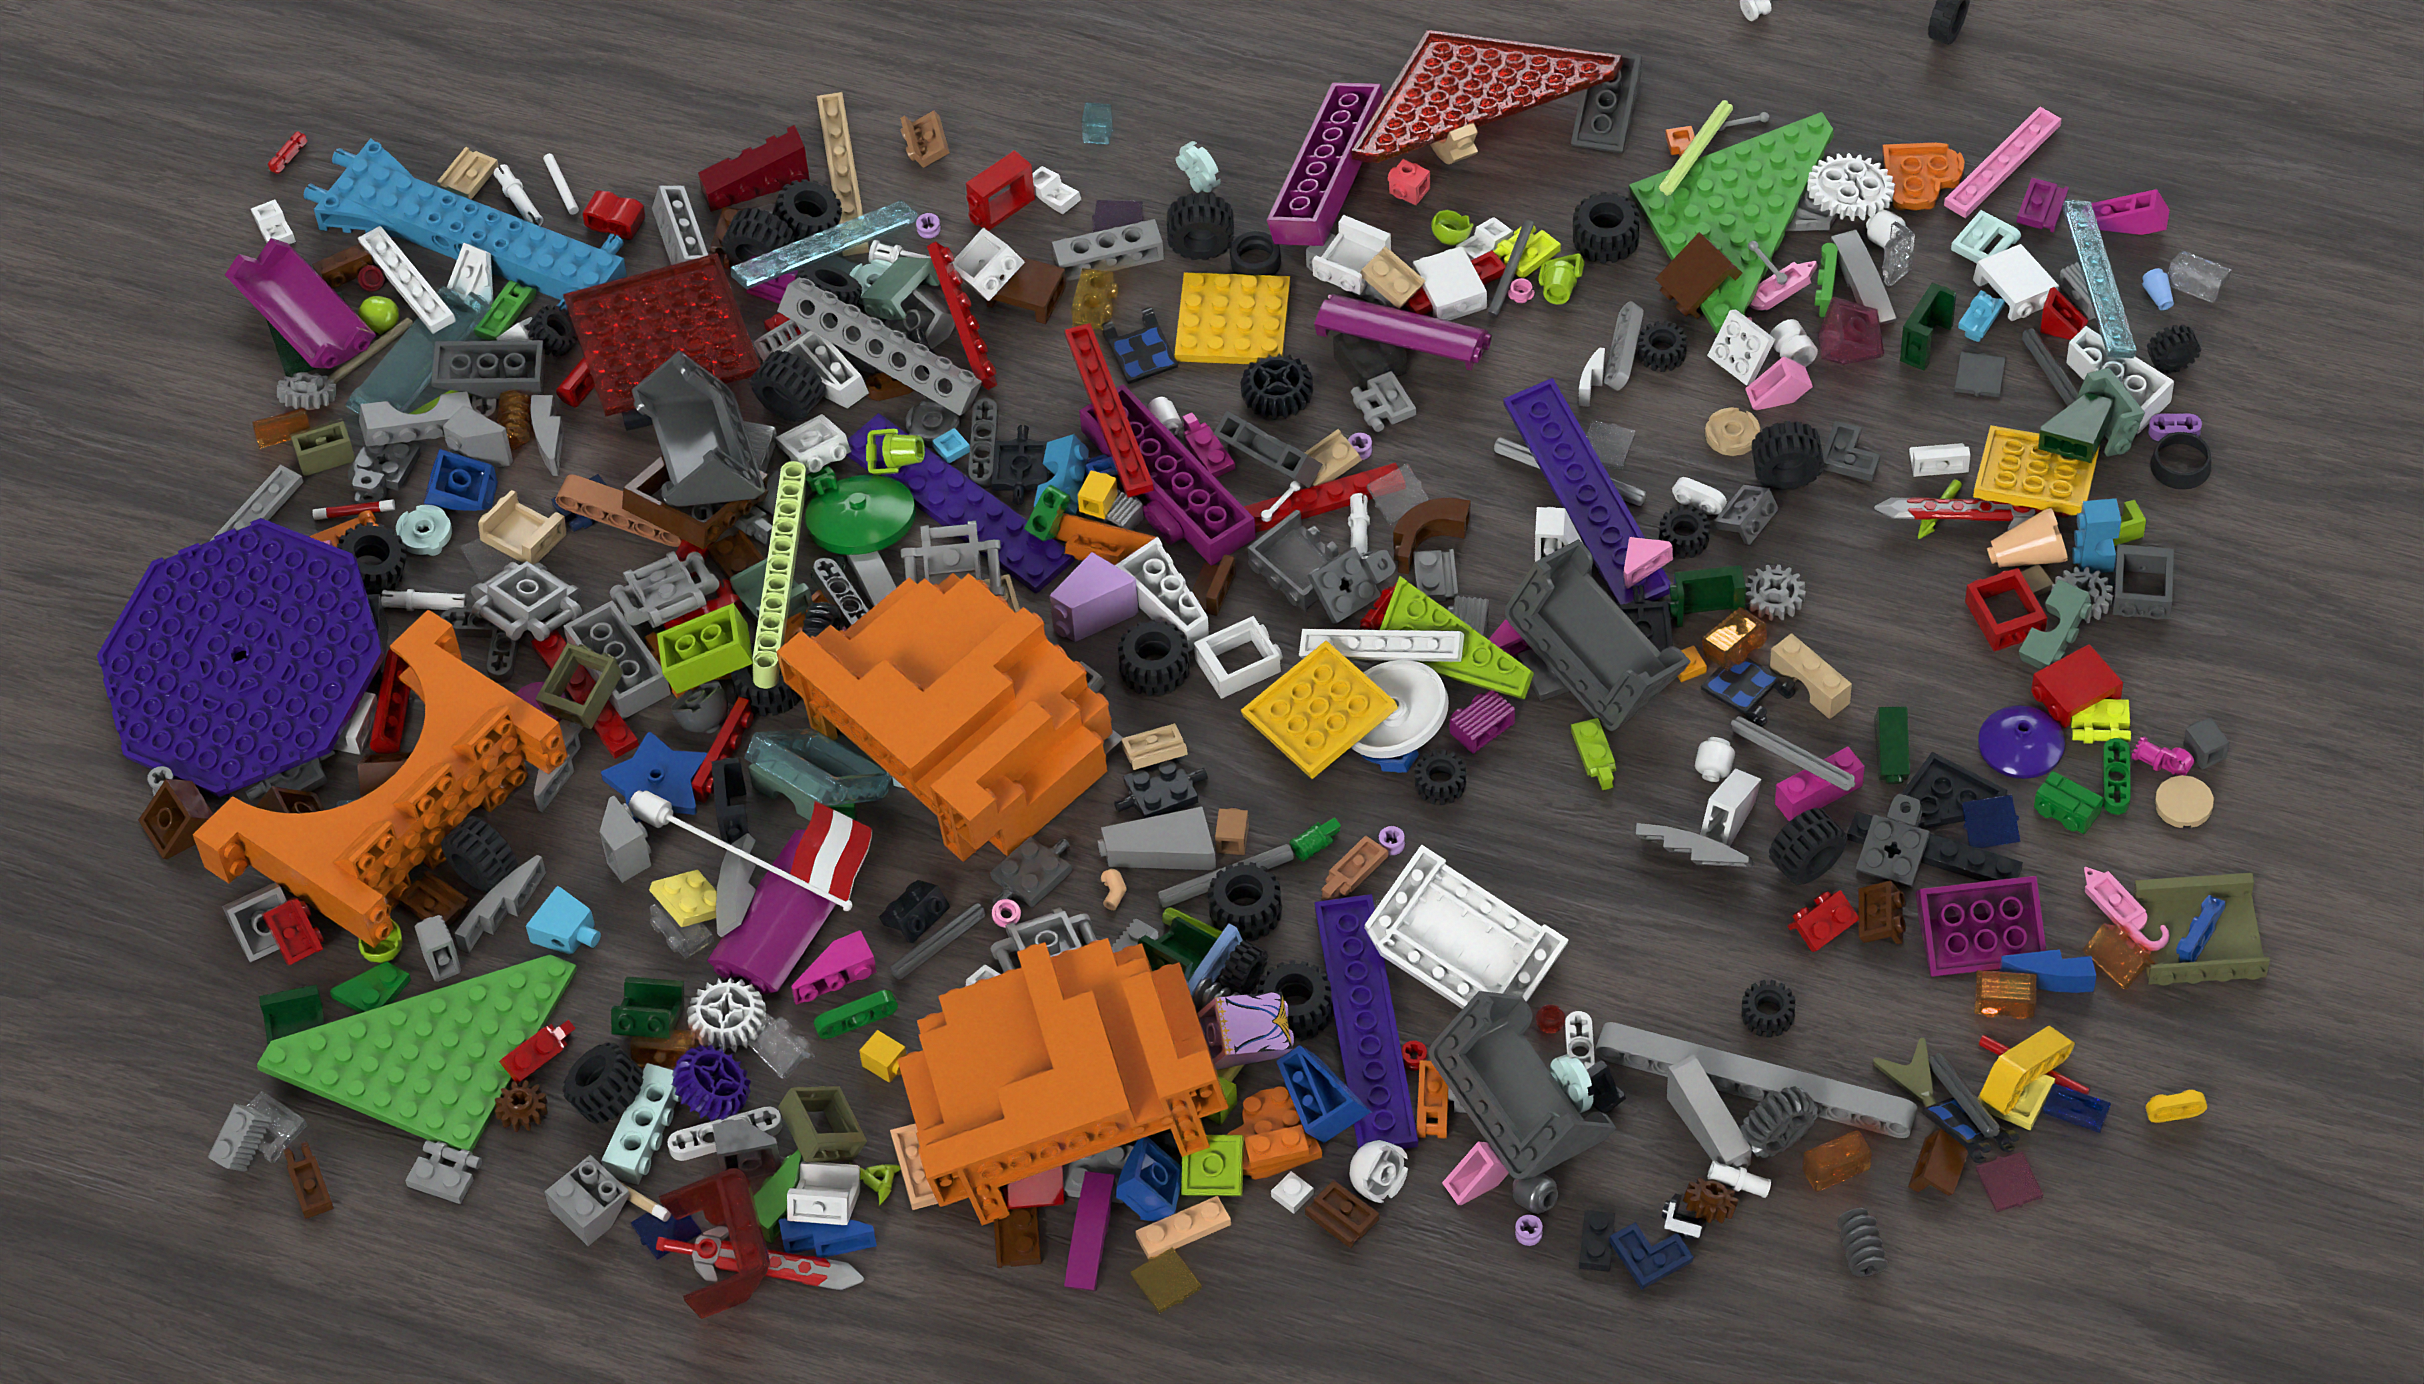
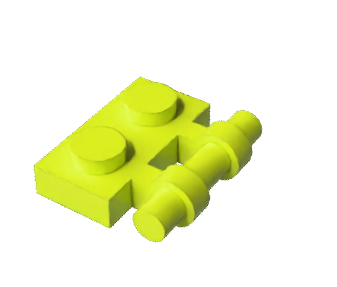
M1533 226L1515 274L1523 279L1539 268L1543 262L1548 261L1561 251V244L1545 231L1541 230L1534 235L1533 233L1536 232L1535 226ZM1521 227L1514 231V235L1508 240L1504 239L1498 243L1497 248L1493 250L1499 259L1503 256L1505 257V266L1508 263Z
M2103 699L2071 717V728H2083L2072 729V740L2083 741L2084 744H2093V741H2108L2113 738H2119L2126 742L2131 741V731H2129V700Z

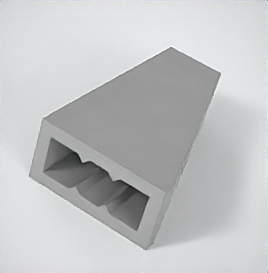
M1203 807L1101 827L1102 839L1097 840L1100 856H1106L1109 867L1216 869L1215 851Z
M1692 1054L1669 1066L1667 1100L1712 1161H1717L1736 1169L1739 1167L1747 1169L1751 1165L1752 1149L1743 1137L1741 1130L1697 1057Z

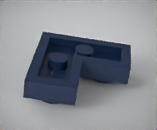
M1636 1222L1609 1237L1612 1247L1641 1290L1692 1263L1694 1259L1678 1233L1651 1246Z

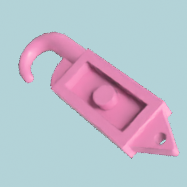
M1812 261L1801 264L1793 262L1780 270V273L1787 275V282L1784 285L1777 283L1775 274L1759 283L1758 291L1751 305L1748 306L1755 310H1769L1811 283L1810 278L1818 267L1817 262Z
M2084 867L2085 893L2122 932L2124 931L2140 948L2147 951H2158L2166 946L2170 938L2169 930L2166 926H2160L2162 931L2161 939L2158 941L2148 940L2141 932L2147 924L2146 910L2109 871L2103 873Z

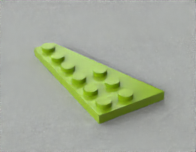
M1399 576L1380 630L1461 631L1464 634L1461 662H1417L1429 666L1440 676L1525 700L1534 675L1529 668Z

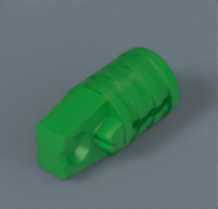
M1334 817L1322 825L1319 822L1312 825L1309 829L1289 841L1293 853L1300 861L1305 862L1309 857H1312L1315 853L1333 843L1332 837L1340 832L1341 824Z

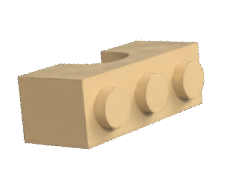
M1792 633L1771 648L1770 669L1778 676L1788 677L1794 682L1798 679L1801 680L1809 691L1810 703L1827 718L1831 719L1850 704L1852 684Z

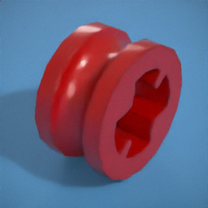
M1409 1041L1402 1046L1401 1052L1404 1067L1411 1071H1418L1420 1060L1427 1061L1426 1046L1419 1041ZM1412 1052L1418 1053L1417 1059H1410Z

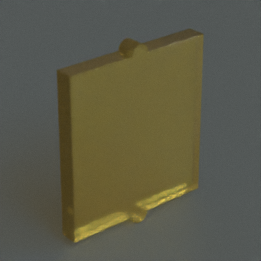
M1173 1247L1155 1258L1150 1257L1147 1263L1130 1272L1133 1279L1159 1313L1176 1303H1183L1186 1297L1202 1289L1201 1284Z

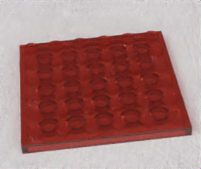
M718 253L563 294L568 314L605 417L636 409L632 389L678 351L685 354L725 384L750 378L760 367Z

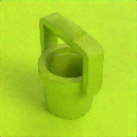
M1581 254L1568 255L1542 263L1539 284L1544 286L1543 294L1548 302L1559 305L1569 300L1578 277L1582 276L1584 260Z
M898 429L872 430L867 435L866 461L868 462V471L874 475L899 473L901 466L920 463L924 460L925 446L920 435H898ZM885 435L882 446L884 462L888 467L885 469H876V436Z

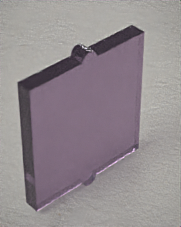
M1097 200L1095 214L1092 215V221L1094 222L1093 233L1143 221V202Z

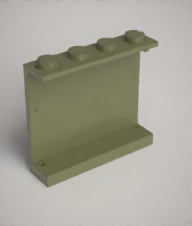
M2253 873L2135 880L2133 898L2146 910L2147 924L2141 930L2142 934L2150 941H2158L2162 937L2160 926L2165 925L2170 935L2169 941L2164 948L2158 951L2142 949L2148 985H2169L2171 983L2183 982L2195 984L2201 981L2214 980L2225 982L2231 979L2245 978L2255 980L2260 977H2267L2270 959L2263 955L2253 905ZM2209 895L2224 900L2225 909L2215 924V931L2196 962L2179 963V954L2176 953L2178 943L2182 937L2186 938L2188 936L2193 918L2200 916L2202 902Z

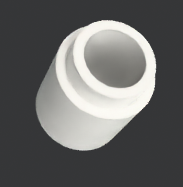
M1165 397L1155 398L1149 403L1148 410L1175 436L1182 427V421L1173 403Z

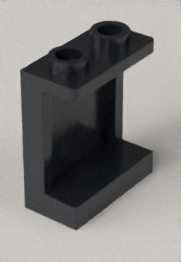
M724 758L718 761H711L716 817L722 841L730 845L745 834H750L745 805L731 806L730 803L731 797L747 794L740 758Z

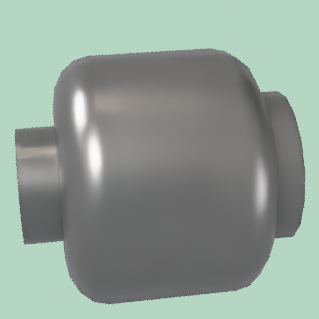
M1543 1173L1528 1180L1515 1179L1513 1182V1198L1520 1206L1539 1214L1550 1210L1555 1205L1558 1198L1557 1185L1551 1177Z

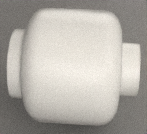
M1887 210L1877 212L1873 218L1869 217L1866 223L1868 239L1885 249H1893L1900 246L1907 236L1905 221Z
M1710 737L1707 741L1700 744L1695 768L1703 774V779L1718 782L1719 778H1725L1730 775L1735 757V751L1730 746V742L1722 738Z

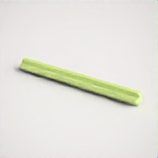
M1724 100L1716 107L1660 184L1659 189L1666 196L1674 192L1732 112L1733 106L1728 104V101Z

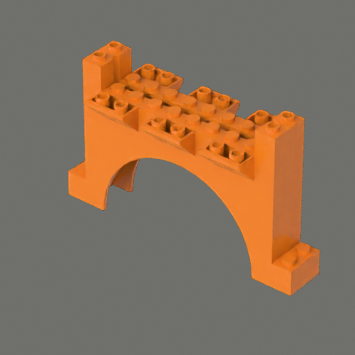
M427 610L390 645V649L409 665L399 676V679L409 686L425 704V720L420 738L412 754L389 780L358 800L333 809L299 814L268 811L246 804L232 796L193 834L204 867L228 884L236 877L242 875L246 867L250 865L373 948L385 940L394 929L390 913L399 904L398 898L412 885L408 875L412 868L423 861L433 870L439 863L444 862L446 857L441 848L442 839L461 823L473 808L481 804L486 811L491 813L497 806L504 803L507 796L516 787L522 785L528 776L524 759L549 775L556 767L561 766L568 756L559 722L461 661L462 656L453 625L430 610Z

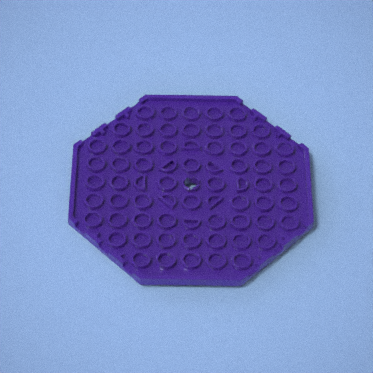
M262 518L250 522V526L240 530L234 528L214 536L215 540L202 545L196 543L181 549L177 555L167 559L161 557L152 561L97 654L98 662L104 675L103 681L107 696L111 701L115 726L120 735L123 755L128 760L150 769L161 766L167 767L172 771L174 779L193 781L196 788L218 797L331 753L385 658L355 556L350 552ZM246 651L247 658L234 662L235 655L238 652Z

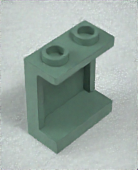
M899 257L860 297L861 302L865 306V312L870 317L877 319L904 320L907 315L900 306L901 302L919 284L932 286L940 284L931 258Z
M2110 368L2087 373L2076 400L2085 393L2113 399L2112 418L2104 434L2109 440L2104 453L2107 457L2124 454L2131 448L2132 441L2137 430L2140 428L2145 412Z
M768 558L730 578L734 594L740 597L742 606L757 623ZM794 579L788 618L802 612L801 615L805 614L809 606L813 604L810 589L805 583L798 585Z

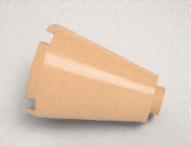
M2052 508L2043 510L1991 541L1992 547L1987 548L1991 563H1997L1998 567L2001 568L2067 561L2065 545Z

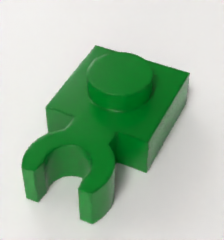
M828 465L822 467L816 473L810 472L806 474V486L812 492L816 491L822 495L827 488H838L835 473Z

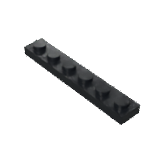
M1856 811L1847 832L1848 840L1864 845L1873 816ZM1930 834L1921 863L1982 882L2019 878L2023 865L2021 861L1934 834ZM1892 844L1891 847L1887 846L1885 851L1891 854L1900 855L1901 850L1897 848V844Z

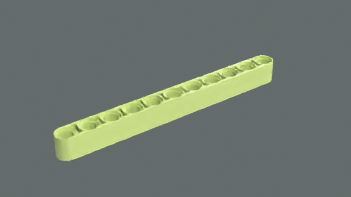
M795 461L787 462L781 468L753 653V682L759 688L764 689L774 687L779 680L780 664L776 651L784 645L806 493L805 466Z

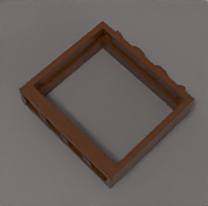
M662 455L624 486L622 509L701 549H705L710 543L717 541L724 531L732 528L741 516L747 515L753 506L766 498L769 491L767 490L768 474L760 471L765 487V492L757 499L728 502L703 523L651 497L662 488L665 482L670 481Z

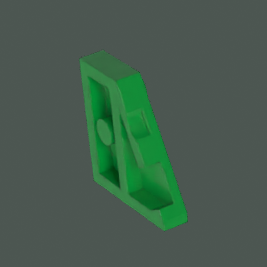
M386 961L332 988L330 994L336 1001L358 1013H363L392 1004L411 981L409 973Z

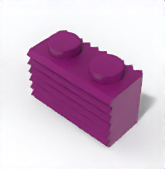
M1489 690L1485 694L1480 693L1474 697L1468 707L1457 709L1451 715L1449 720L1450 734L1472 754H1475L1476 751H1479L1481 747H1484L1485 744H1488L1497 735L1513 726L1515 723V709L1502 696H1499L1498 692Z

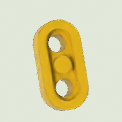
M2186 1090L2180 1094L2156 1095L2146 1104L2145 1109L2151 1122L2160 1123L2198 1116L2206 1111L2207 1103L2203 1093L2196 1090Z

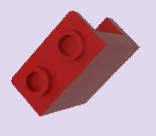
M2088 644L2034 673L2031 691L2034 698L2038 702H2042L2048 709L2050 716L2066 728L2070 726L2072 716L2105 698L2121 699L2123 681L2092 646Z

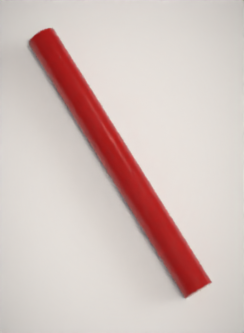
M1986 1035L1981 1037L1978 1044L1999 1056L2011 1049ZM2054 1070L2045 1074L2055 1078V1085L2083 1099H2086L2089 1094V1088Z

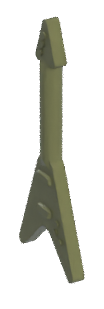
M1925 1038L1919 1039L1914 1057L1909 1065H1901L1878 1057L1873 1059L1875 1067L1918 1101L1923 1102L1925 1107L1937 1103L1933 1097Z

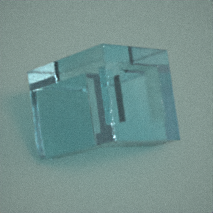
M1085 102L1081 122L1083 143L1109 145L1113 128L1111 105Z

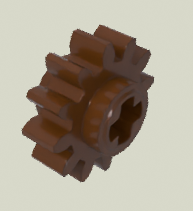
M527 1080L523 1082L522 1087H518L516 1082H512V1090L508 1091L502 1088L503 1098H495L497 1119H501L504 1128L512 1124L514 1131L518 1132L520 1126L524 1125L525 1129L530 1131L531 1122L540 1125L542 1123L540 1115L548 1114L545 1105L548 1103L546 1095L541 1093L538 1084L530 1089Z
M1698 1177L1696 1183L1689 1182L1683 1202L1688 1203L1687 1211H1695V1218L1706 1219L1708 1223L1717 1219L1722 1224L1725 1218L1732 1219L1739 1199L1733 1197L1735 1190L1726 1189V1184L1714 1180L1704 1181Z

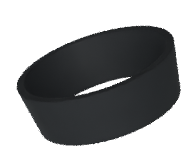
M2187 432L2168 434L2160 439L2155 447L2150 461L2151 471L2158 481L2174 489L2198 487L2208 479L2211 473L2210 449L2203 439ZM2185 444L2201 451L2206 457L2207 462L2197 471L2178 473L2166 468L2161 463L2158 452L2169 445Z

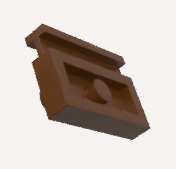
M739 530L738 534L733 537L729 535L707 547L709 556L729 581L732 576L764 560L742 530Z
M428 871L424 873V877L421 880H417L398 898L402 907L422 920L437 915L442 916L447 928L462 914L461 911L465 907L468 908L470 906V901L467 897Z
M1335 1180L1314 1199L1310 1206L1305 1208V1215L1350 1249L1358 1239H1361L1379 1221V1213Z
M1037 1207L1008 1209L1010 1215L1006 1218L994 1219L997 1268L1009 1265L1016 1267L1041 1264Z

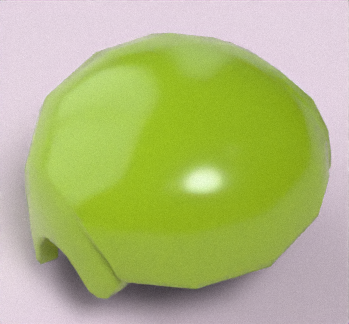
M1450 210L1439 211L1433 217L1431 223L1432 232L1441 243L1451 246L1458 245L1467 240L1473 227V223L1470 224L1468 215L1461 216L1457 212Z
M371 296L361 304L358 316L372 331L382 335L384 332L395 327L399 321V309L389 298Z
M392 919L394 929L375 948L359 938L360 953L368 961L383 963L393 960L400 952L402 947L401 930L399 925Z

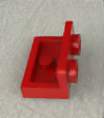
M1828 890L1814 899L1816 903L1810 909L1805 906L1792 915L1794 920L1787 925L1789 930L1797 929L1812 952L1819 950L1859 920V916L1841 890L1831 894Z
M291 898L262 913L287 965H291L315 952L323 950L321 943L324 942V939L316 926L312 927L308 919L311 913L304 901L299 902L298 898Z

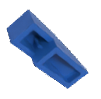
M2060 949L2001 956L2000 977L2014 983L2053 992H2094L2096 972L2092 956L2062 959Z
M787 1218L778 1219L786 1253L793 1254L816 1249L817 1257L824 1258L877 1246L873 1226L849 1219L847 1225L787 1221Z

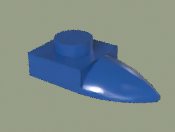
M1417 749L1392 758H1372L1361 754L1366 760L1380 765L1382 771L1407 773L1419 755Z

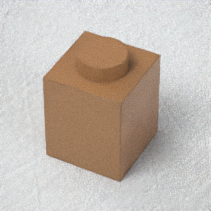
M1237 808L1219 809L1215 835L1216 853L1245 855L1249 829L1248 810Z

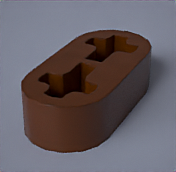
M884 372L871 375L866 380V387L869 392L867 395L875 401L907 395L914 391V389ZM880 385L881 389H876L875 386Z

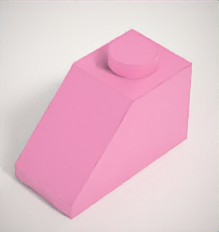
M1783 356L1747 386L1745 390L1752 408L1757 411L1794 403L1813 386L1805 366Z
M1478 1141L1442 1183L1458 1205H1463L1497 1187L1509 1172L1488 1142Z

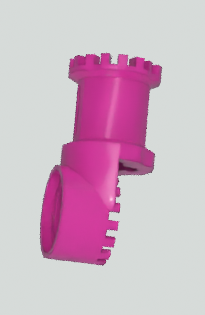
M2144 736L2138 741L2139 745L2136 744L2138 748H2134L2131 759L2135 761L2139 759L2153 766L2155 771H2160L2163 768L2173 775L2176 773V776H2186L2194 764L2193 756L2185 749L2177 747L2172 750L2166 747L2160 748L2148 742V738Z

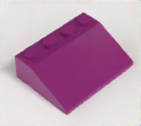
M2037 876L1924 888L1915 892L1919 924L1931 977L2000 969L2001 956L2047 951Z

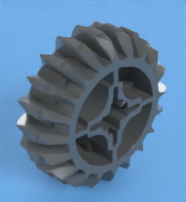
M1796 1086L1786 1087L1781 1092L1775 1091L1772 1096L1766 1097L1763 1102L1757 1103L1758 1106L1749 1112L1750 1115L1744 1119V1124L1740 1130L1750 1145L1752 1152L1757 1157L1766 1158L1769 1155L1773 1157L1778 1152H1784L1788 1147H1792L1794 1143L1801 1141L1800 1138L1803 1135L1808 1134V1129L1814 1125V1120L1818 1116V1108L1810 1095L1802 1088H1797Z

